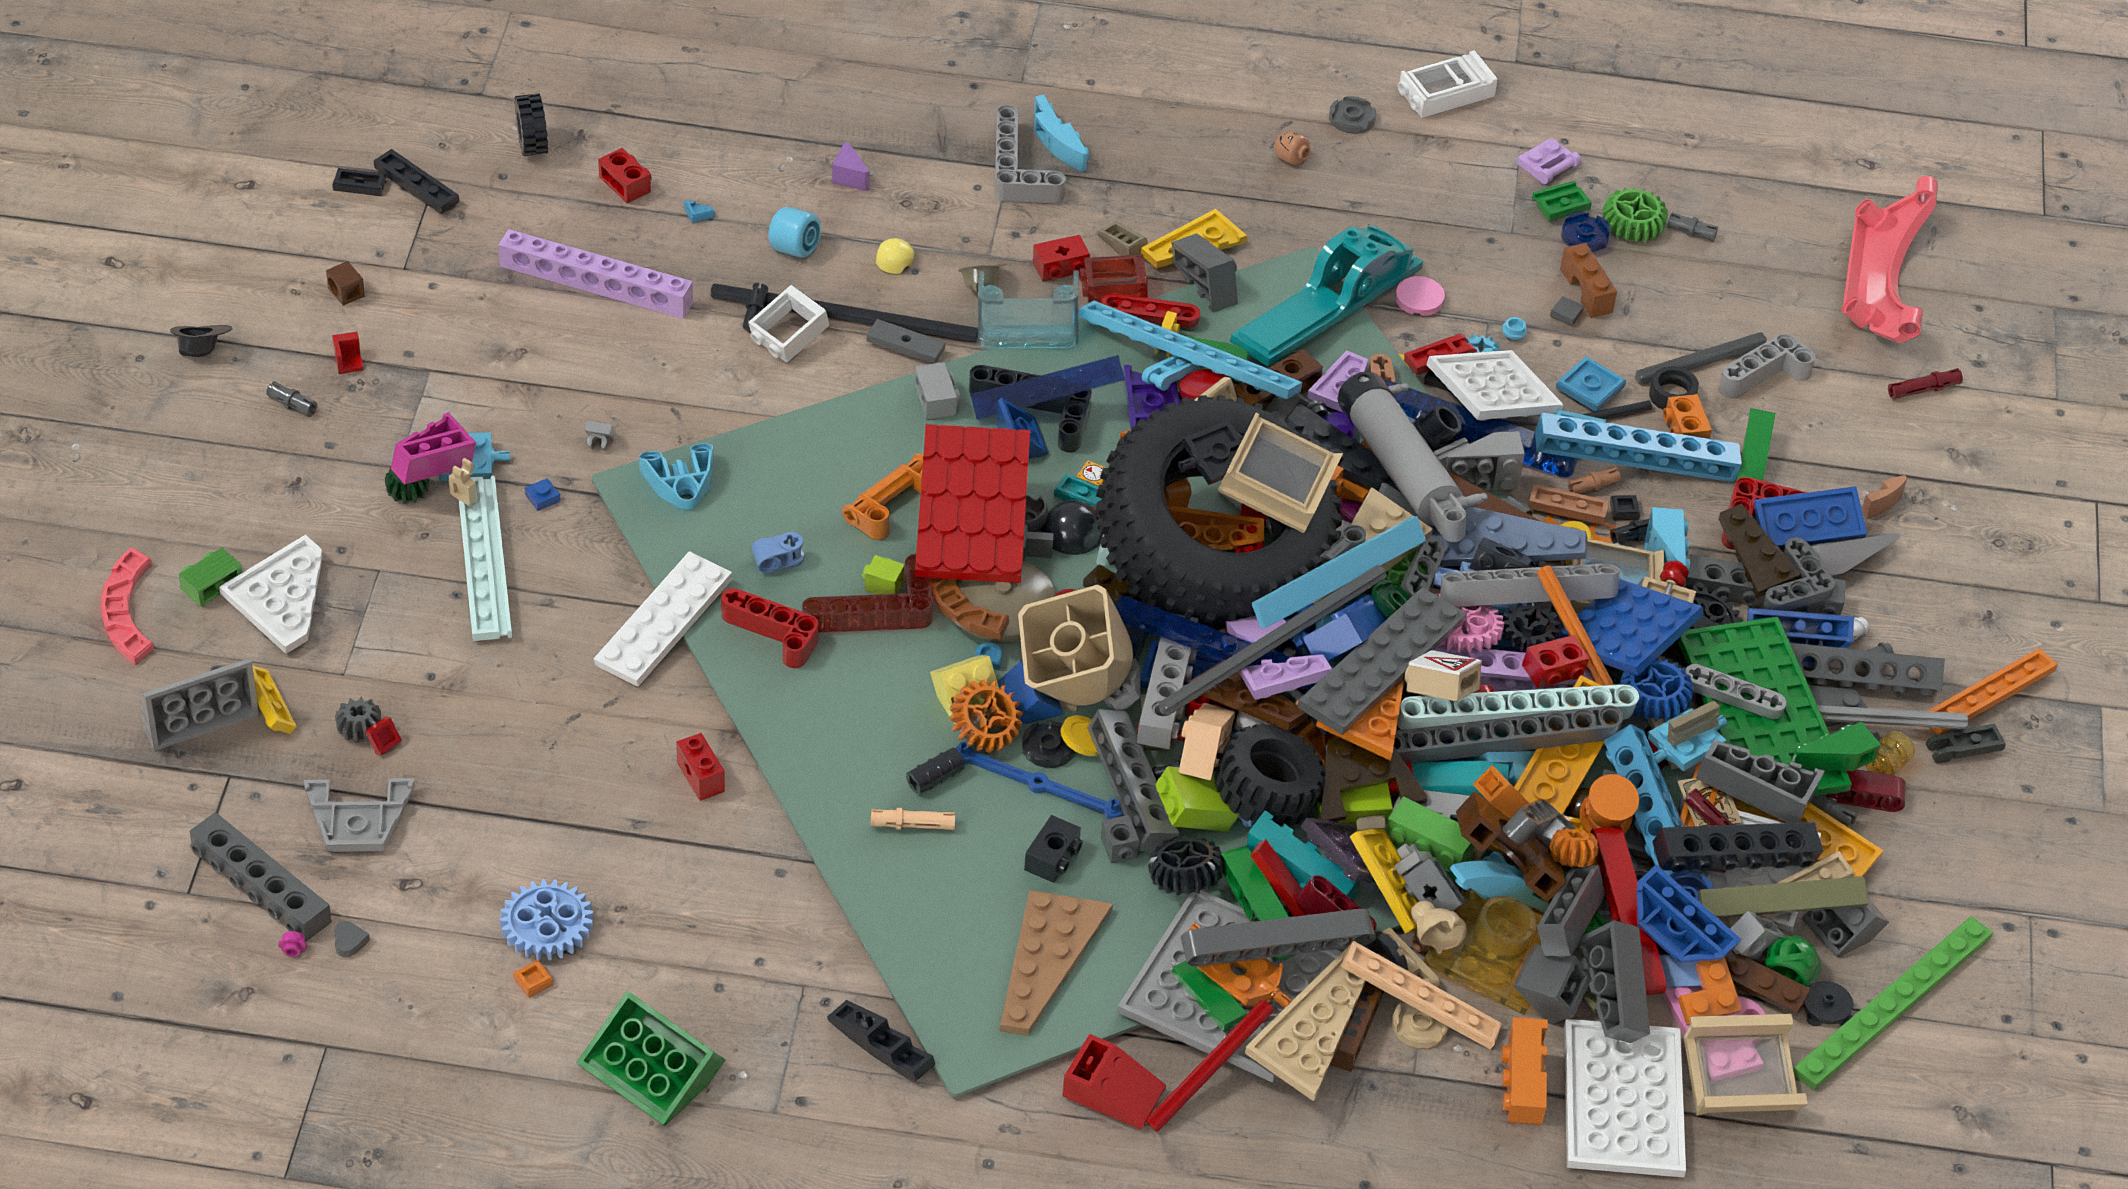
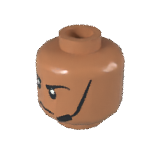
M1286 131L1279 135L1275 141L1276 155L1282 161L1292 165H1299L1310 156V142L1306 136L1294 131Z

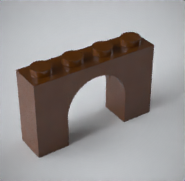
M1475 791L1457 809L1456 814L1461 836L1482 852L1491 843L1500 848L1520 868L1526 886L1546 902L1566 883L1562 865L1560 862H1555L1553 857L1550 856L1551 850L1537 839L1522 845L1511 840L1502 829L1510 818Z

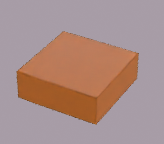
M538 960L513 972V979L528 998L553 985V978Z

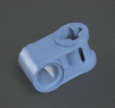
M787 532L782 535L761 538L755 541L751 547L759 571L762 573H771L776 570L795 567L804 560V553L801 550L803 538L796 532Z

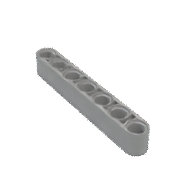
M1591 564L1551 567L1569 600L1613 598L1618 594L1620 568L1615 565ZM1542 567L1448 572L1442 575L1440 598L1455 607L1551 601L1537 576V571Z

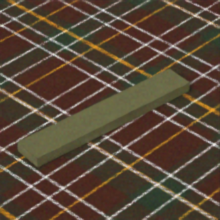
M1864 876L1703 889L1698 891L1699 902L1717 918L1743 916L1747 911L1763 915L1859 907L1869 904Z

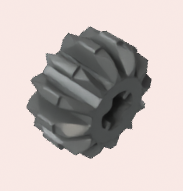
M362 696L358 701L350 698L348 704L341 703L335 715L336 728L339 734H342L346 741L353 738L356 743L359 739H364L368 742L369 739L365 731L382 719L379 705H375L372 699L364 701Z

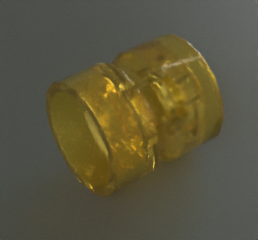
M1889 731L1879 741L1881 746L1875 761L1867 764L1866 767L1870 772L1895 776L1901 770V767L1914 757L1915 748L1912 741L1899 731Z

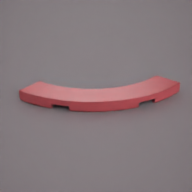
M131 547L114 564L112 573L104 583L101 594V612L103 624L110 641L127 660L136 665L154 650V644L132 622L129 604L134 586L143 573L152 566L149 557Z

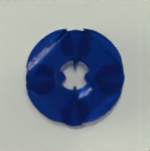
M1576 212L1566 217L1562 225L1561 237L1569 247L1587 243L1591 251L1594 252L1604 249L1608 245L1610 226L1604 218L1598 215L1596 218L1591 217L1589 212Z

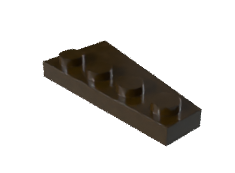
M1742 504L1720 512L1718 520L1729 543L1733 544L1736 550L1735 555L1738 561L1742 562L1745 576L1748 582H1751L1753 585V593L1756 599L1766 595L1767 590L1772 587L1800 579L1801 573Z

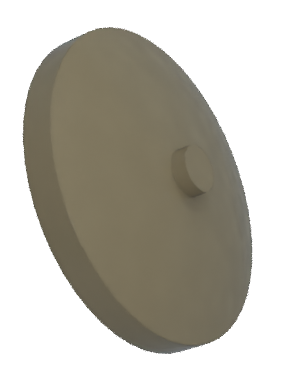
M1022 561L1021 583L956 579L957 586L972 605L1009 616L1010 622L1001 640L988 638L965 630L979 639L990 642L1012 643L1021 641L1018 619L1020 610L1024 605L1055 596L1054 587L1046 574L1036 566Z

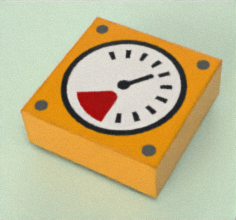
M1087 461L1076 476V478L1096 486L1106 482L1100 478L1103 466L1091 461Z

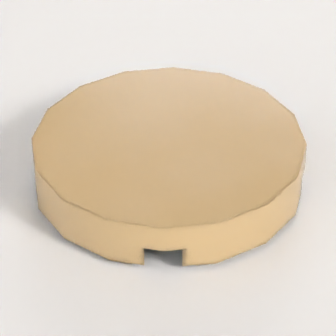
M1405 1002L1396 1006L1392 1017V1027L1397 1038L1406 1045L1415 1048L1437 1046L1446 1038L1449 1031L1447 1025Z

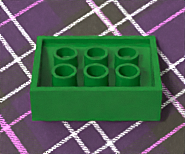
M627 990L576 1063L666 1126L711 1082L726 1059Z

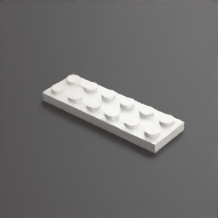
M689 551L595 656V666L639 687L733 580L732 572Z

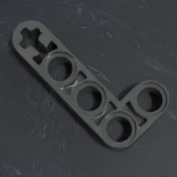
M1539 799L1522 806L1502 829L1511 840L1519 845L1539 838L1550 848V841L1557 830H1564L1565 828L1575 829V827L1550 803Z

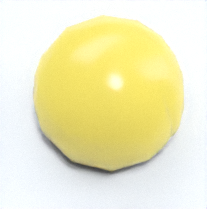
M887 239L880 244L877 250L876 264L887 273L901 274L906 266L911 267L914 260V249L908 242L902 239Z

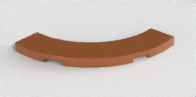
M929 578L932 597L940 611L948 619L972 633L988 638L1002 639L1010 622L1007 614L996 613L980 606L975 607L957 586L956 579Z

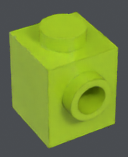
M875 555L872 562L865 565L862 573V579H865V591L895 600L904 583L905 564Z

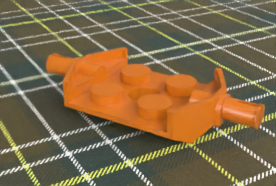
M1194 922L1193 925L1190 926L1188 931L1193 929H1199L1201 927L1196 922ZM1266 958L1197 967L1244 1006L1255 1007L1261 1000L1269 1002L1274 1000L1285 1009L1293 1001L1280 991L1278 987L1283 969L1282 963L1276 967ZM1240 967L1244 970L1245 974L1236 975L1232 972L1231 968Z

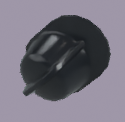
M229 325L177 326L171 328L170 332L177 335L179 353L182 356L203 357L213 351L218 335L228 333L233 328Z

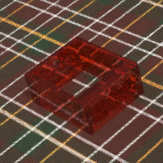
M1143 254L1084 258V268H1080V282L1082 283V296L1087 297L1088 303L1092 301L1101 303L1102 298L1110 293L1148 298V283ZM1134 277V280L1095 283L1093 281L1098 279Z

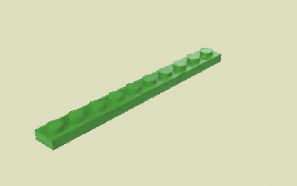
M1970 916L1799 1062L1793 1069L1794 1076L1813 1091L1818 1089L1991 939L1993 932Z

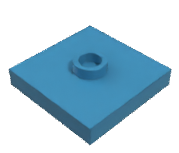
M1585 356L1557 381L1556 388L1591 410L1598 411L1625 387L1626 380Z

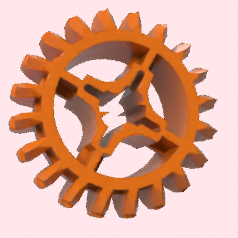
M984 679L978 684L974 681L968 687H962L960 694H956L953 698L955 703L950 706V711L953 714L949 717V721L956 723L952 727V731H960L961 733L958 736V740L965 738L968 741L967 745L969 747L975 744L976 752H980L983 747L987 753H991L994 749L996 751L1002 750L1004 745L1009 746L1013 742L1012 739L1018 736L1019 731L1017 729L1023 723L1018 720L1022 717L1023 712L1016 710L1020 702H1013L1011 700L1014 692L1007 695L1004 692L1006 685L997 688L996 680L992 681L989 686ZM973 699H985L982 705H968L969 701ZM990 728H1003V731L998 734H987Z

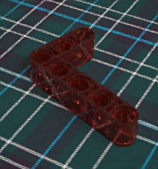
M911 554L905 560V594L810 597L803 601L802 612L810 614L818 620V633L926 628L932 623L933 598L931 578L915 577L916 554Z

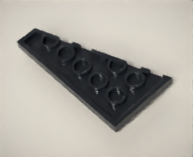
M1301 403L1296 406L1286 422L1292 421L1297 426L1294 430L1299 434H1307L1311 438L1310 442L1332 453H1343L1337 465L1344 468L1343 478L1369 489L1372 487L1378 492L1382 483L1388 484L1400 492L1371 450Z

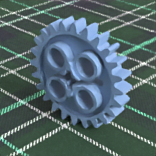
M542 879L541 886H537L532 881L530 882V889L520 886V894L512 892L511 900L504 901L505 908L501 909L500 918L503 938H507L508 946L515 945L516 953L525 950L526 958L535 953L537 960H540L542 955H547L548 960L551 961L553 954L556 953L560 958H563V951L565 950L573 954L574 945L582 948L583 939L588 940L589 931L593 930L591 903L586 902L585 893L578 895L577 887L568 890V882L559 887L555 879L551 885H547L545 879Z

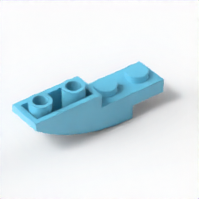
M1044 94L1035 96L1034 133L1054 156L1080 172H1085L1087 170V161L1090 160L1088 148L1084 147L1081 143L1078 131L1075 132L1071 123L1063 124L1061 119L1057 118L1052 103H1048Z
M1469 861L1453 864L1450 867V870L1457 877L1455 882L1467 891L1470 888L1473 889L1476 894L1485 900L1491 898L1500 903L1504 897L1511 901L1515 898L1525 908L1529 910L1535 908L1543 913L1550 905L1549 902H1546L1526 886L1523 873L1516 866L1494 861Z

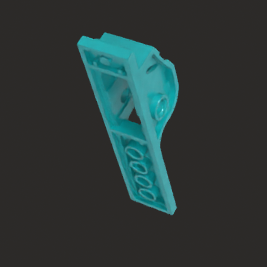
M1376 225L1368 226L1367 228H1359L1358 226L1348 227L1332 237L1324 245L1316 259L1309 281L1298 293L1232 333L1230 342L1245 349L1249 355L1269 367L1404 279L1421 270L1423 261L1413 254L1414 249ZM1345 278L1340 295L1328 288L1329 285L1337 280L1340 281Z

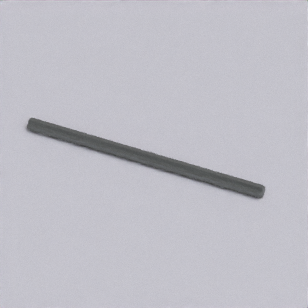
M1380 565L1374 566L1166 697L1158 704L1160 712L1166 716L1171 715L1370 589L1380 580L1386 578L1385 568Z

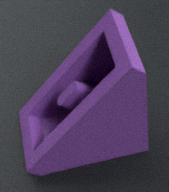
M849 142L844 143L833 163L832 183L864 191L869 190V170Z

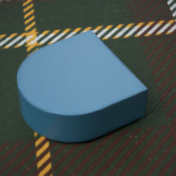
M990 642L979 645L975 656H990L993 669L1000 671L1002 649L997 644Z

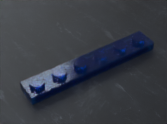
M1119 355L970 394L976 419L980 420L997 415L998 400L1001 397L1019 408H1025L1125 381Z

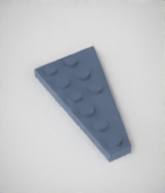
M1471 506L1465 509L1466 535L1461 541L1449 542L1441 536L1435 526H1430L1433 529L1431 536L1438 537L1445 545V554L1439 567L1461 566L1462 561L1471 563L1483 537L1532 557L1531 562L1586 559L1587 555L1586 531Z

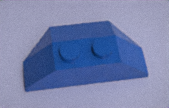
M1748 608L1747 621L1778 617L1789 643L1847 648L1853 643L1854 616ZM1808 656L1804 657L1802 667L1813 668V659Z
M1657 864L1637 882V926L1679 963L1722 960L1741 942L1742 939Z

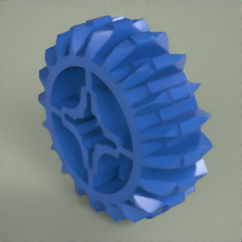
M1657 658L1638 676L1624 672L1620 685H1630L1638 691L1639 700L1633 712L1635 717L1643 715L1645 720L1654 718L1655 722H1657L1659 718H1663L1667 722L1670 716L1674 718L1680 713L1685 712L1692 702L1694 688L1691 676L1687 675L1686 668L1678 667V662L1670 664L1668 658L1665 661H1659Z

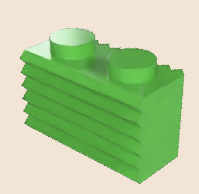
M223 547L215 552H208L202 560L194 565L184 567L181 573L178 574L180 589L197 604L203 606L208 601L216 598L217 595H221L219 588L221 585L242 573L241 563L234 559Z

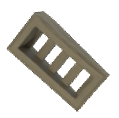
M1117 221L1098 231V236L1128 262L1134 263L1143 258L1141 256V248L1148 244L1146 237Z

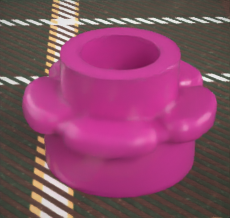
M290 931L282 935V940L278 942V947L281 948L285 955L296 957L305 951L307 943L303 934Z

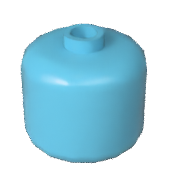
M782 207L775 213L769 226L770 245L780 253L799 258L810 256L817 248L821 237V223L818 216L805 210Z

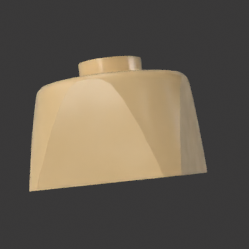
M1094 585L1024 605L1020 610L1018 619L1025 684L1061 702L1075 706H1085L1108 698L1124 683L1133 662L1132 644L1126 627L1105 588L1100 585Z

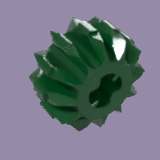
M391 466L388 473H386V492L388 496H392L394 502L402 500L404 504L407 501L416 503L417 498H424L426 492L429 491V478L404 484L391 470Z

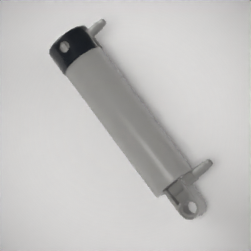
M1366 371L1352 375L1339 389L1337 400L1341 410L1356 427L1418 518L1427 525L1435 526L1441 536L1449 542L1463 540L1466 535L1465 509L1487 501V494L1463 496L1462 491L1394 398V395L1402 394V392L1408 390L1406 383L1388 387L1377 373Z

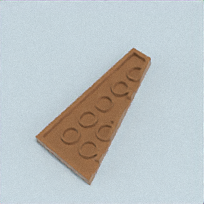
M1029 890L1000 1024L1001 1032L1029 1036L1045 1012V1007L1059 991V986L1063 980L1067 979L1086 951L1092 937L1100 930L1104 919L1112 912L1113 903Z

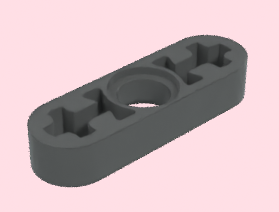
M1429 536L1425 542L1419 544L1400 585L1411 596L1422 587L1427 590L1429 589L1445 554V545L1441 539L1436 536ZM1431 547H1432V548H1433V549H1432V552H1433L1434 554H1432L1430 557H1428L1427 555L1430 553V550H1431ZM1418 563L1423 564L1427 568V575L1419 571ZM1417 581V582H1419V583L1416 584L1415 589H1414L1415 592H1413V591H1412V590H1413L1412 584H1414V583Z

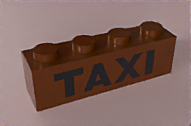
M1366 981L1330 1065L1352 1072L1385 991Z

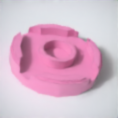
M1413 276L1406 278L1399 283L1396 289V303L1403 311L1412 315L1414 313H1420V316L1433 315L1441 310L1445 300V292L1442 286L1435 280L1427 277Z

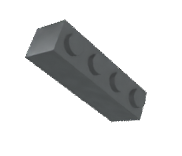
M1599 865L1584 866L1582 868L1573 866L1570 868L1565 877L1566 883L1555 894L1537 926L1544 956L1566 957L1572 955L1606 894Z

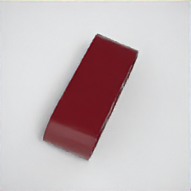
M1856 769L1846 771L1852 783L1850 791L1826 794L1828 799L1834 798L1840 804L1887 812H1898L1905 807L1906 782L1898 776Z
M1320 875L1312 876L1297 895V902L1310 915L1362 909L1330 881ZM1370 916L1375 931L1377 925L1375 920Z

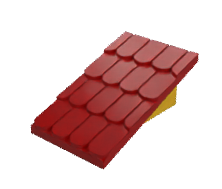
M926 424L915 577L1021 583L1030 430L1017 431L1016 429Z

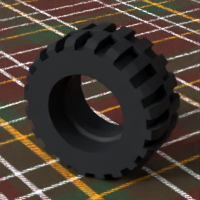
M1256 724L1252 728L1248 726L1240 729V731L1235 732L1231 736L1215 769V785L1217 791L1221 792L1220 797L1223 802L1228 803L1229 809L1235 814L1239 813L1243 820L1247 822L1251 820L1256 823L1266 810L1273 815L1271 820L1280 827L1285 824L1288 827H1292L1303 822L1310 815L1325 785L1324 777L1326 774L1325 768L1322 766V759L1319 754H1315V748L1311 744H1306L1303 737L1300 735L1295 736L1291 733V730H1282L1277 728L1276 725L1271 724L1267 727H1264L1263 724ZM1259 771L1269 773L1278 778L1280 781L1270 779Z

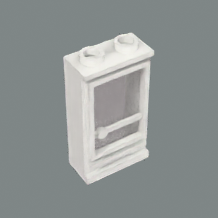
M1474 50L1470 51L1469 55H1462V57H1455L1407 72L1401 71L1398 90L1410 103L1411 108L1423 118L1495 97L1498 79Z

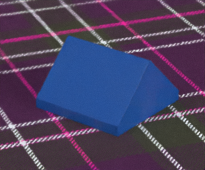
M1001 397L998 400L997 428L1016 429L1017 431L1030 430L1029 458L1047 455L1048 450L1036 418Z
M1020 660L997 681L999 688L1002 685H1006L1004 692L1007 695L1014 692V696L1011 699L1013 702H1020L1016 710L1023 712L1022 717L1018 719L1023 722L1022 725L1063 715V709L1059 700L1025 684L1023 661Z

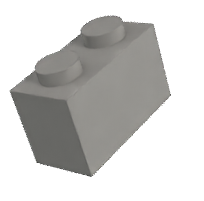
M945 362L915 366L914 385L926 420L956 415V406L960 404V395L958 389L953 388V374L951 371H947Z

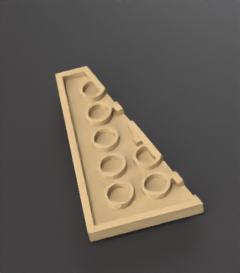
M1348 948L1327 966L1245 1048L1246 1055L1312 1101L1317 1096L1366 983L1364 979L1341 967Z

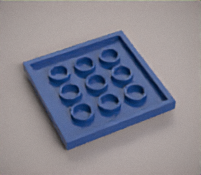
M1619 579L1616 597L1594 599L1577 616L1603 664L1638 676L1704 614L1700 605ZM1565 626L1560 630L1558 639L1569 636Z

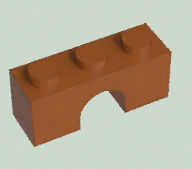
M1587 243L1565 247L1560 270L1570 285L1580 283L1582 289L1580 302L1584 305L1590 318L1613 313L1617 290Z

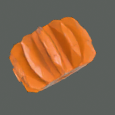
M1576 828L1557 830L1550 841V856L1553 857L1555 862H1560L1561 865L1578 866L1580 868L1590 866L1595 861L1598 853V840L1595 838V835L1587 833L1585 830L1580 831Z

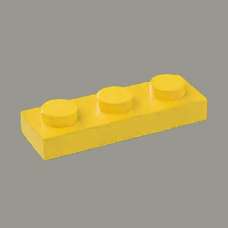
M252 665L257 703L266 719L267 726L273 731L291 734L297 726L269 671Z

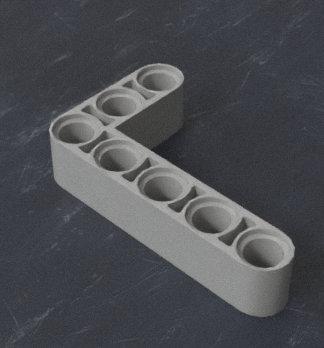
M1008 104L999 106L996 112L995 197L1006 202H1061L1065 197L1066 177L1063 173L1051 170L1017 169L1018 110L1016 107Z

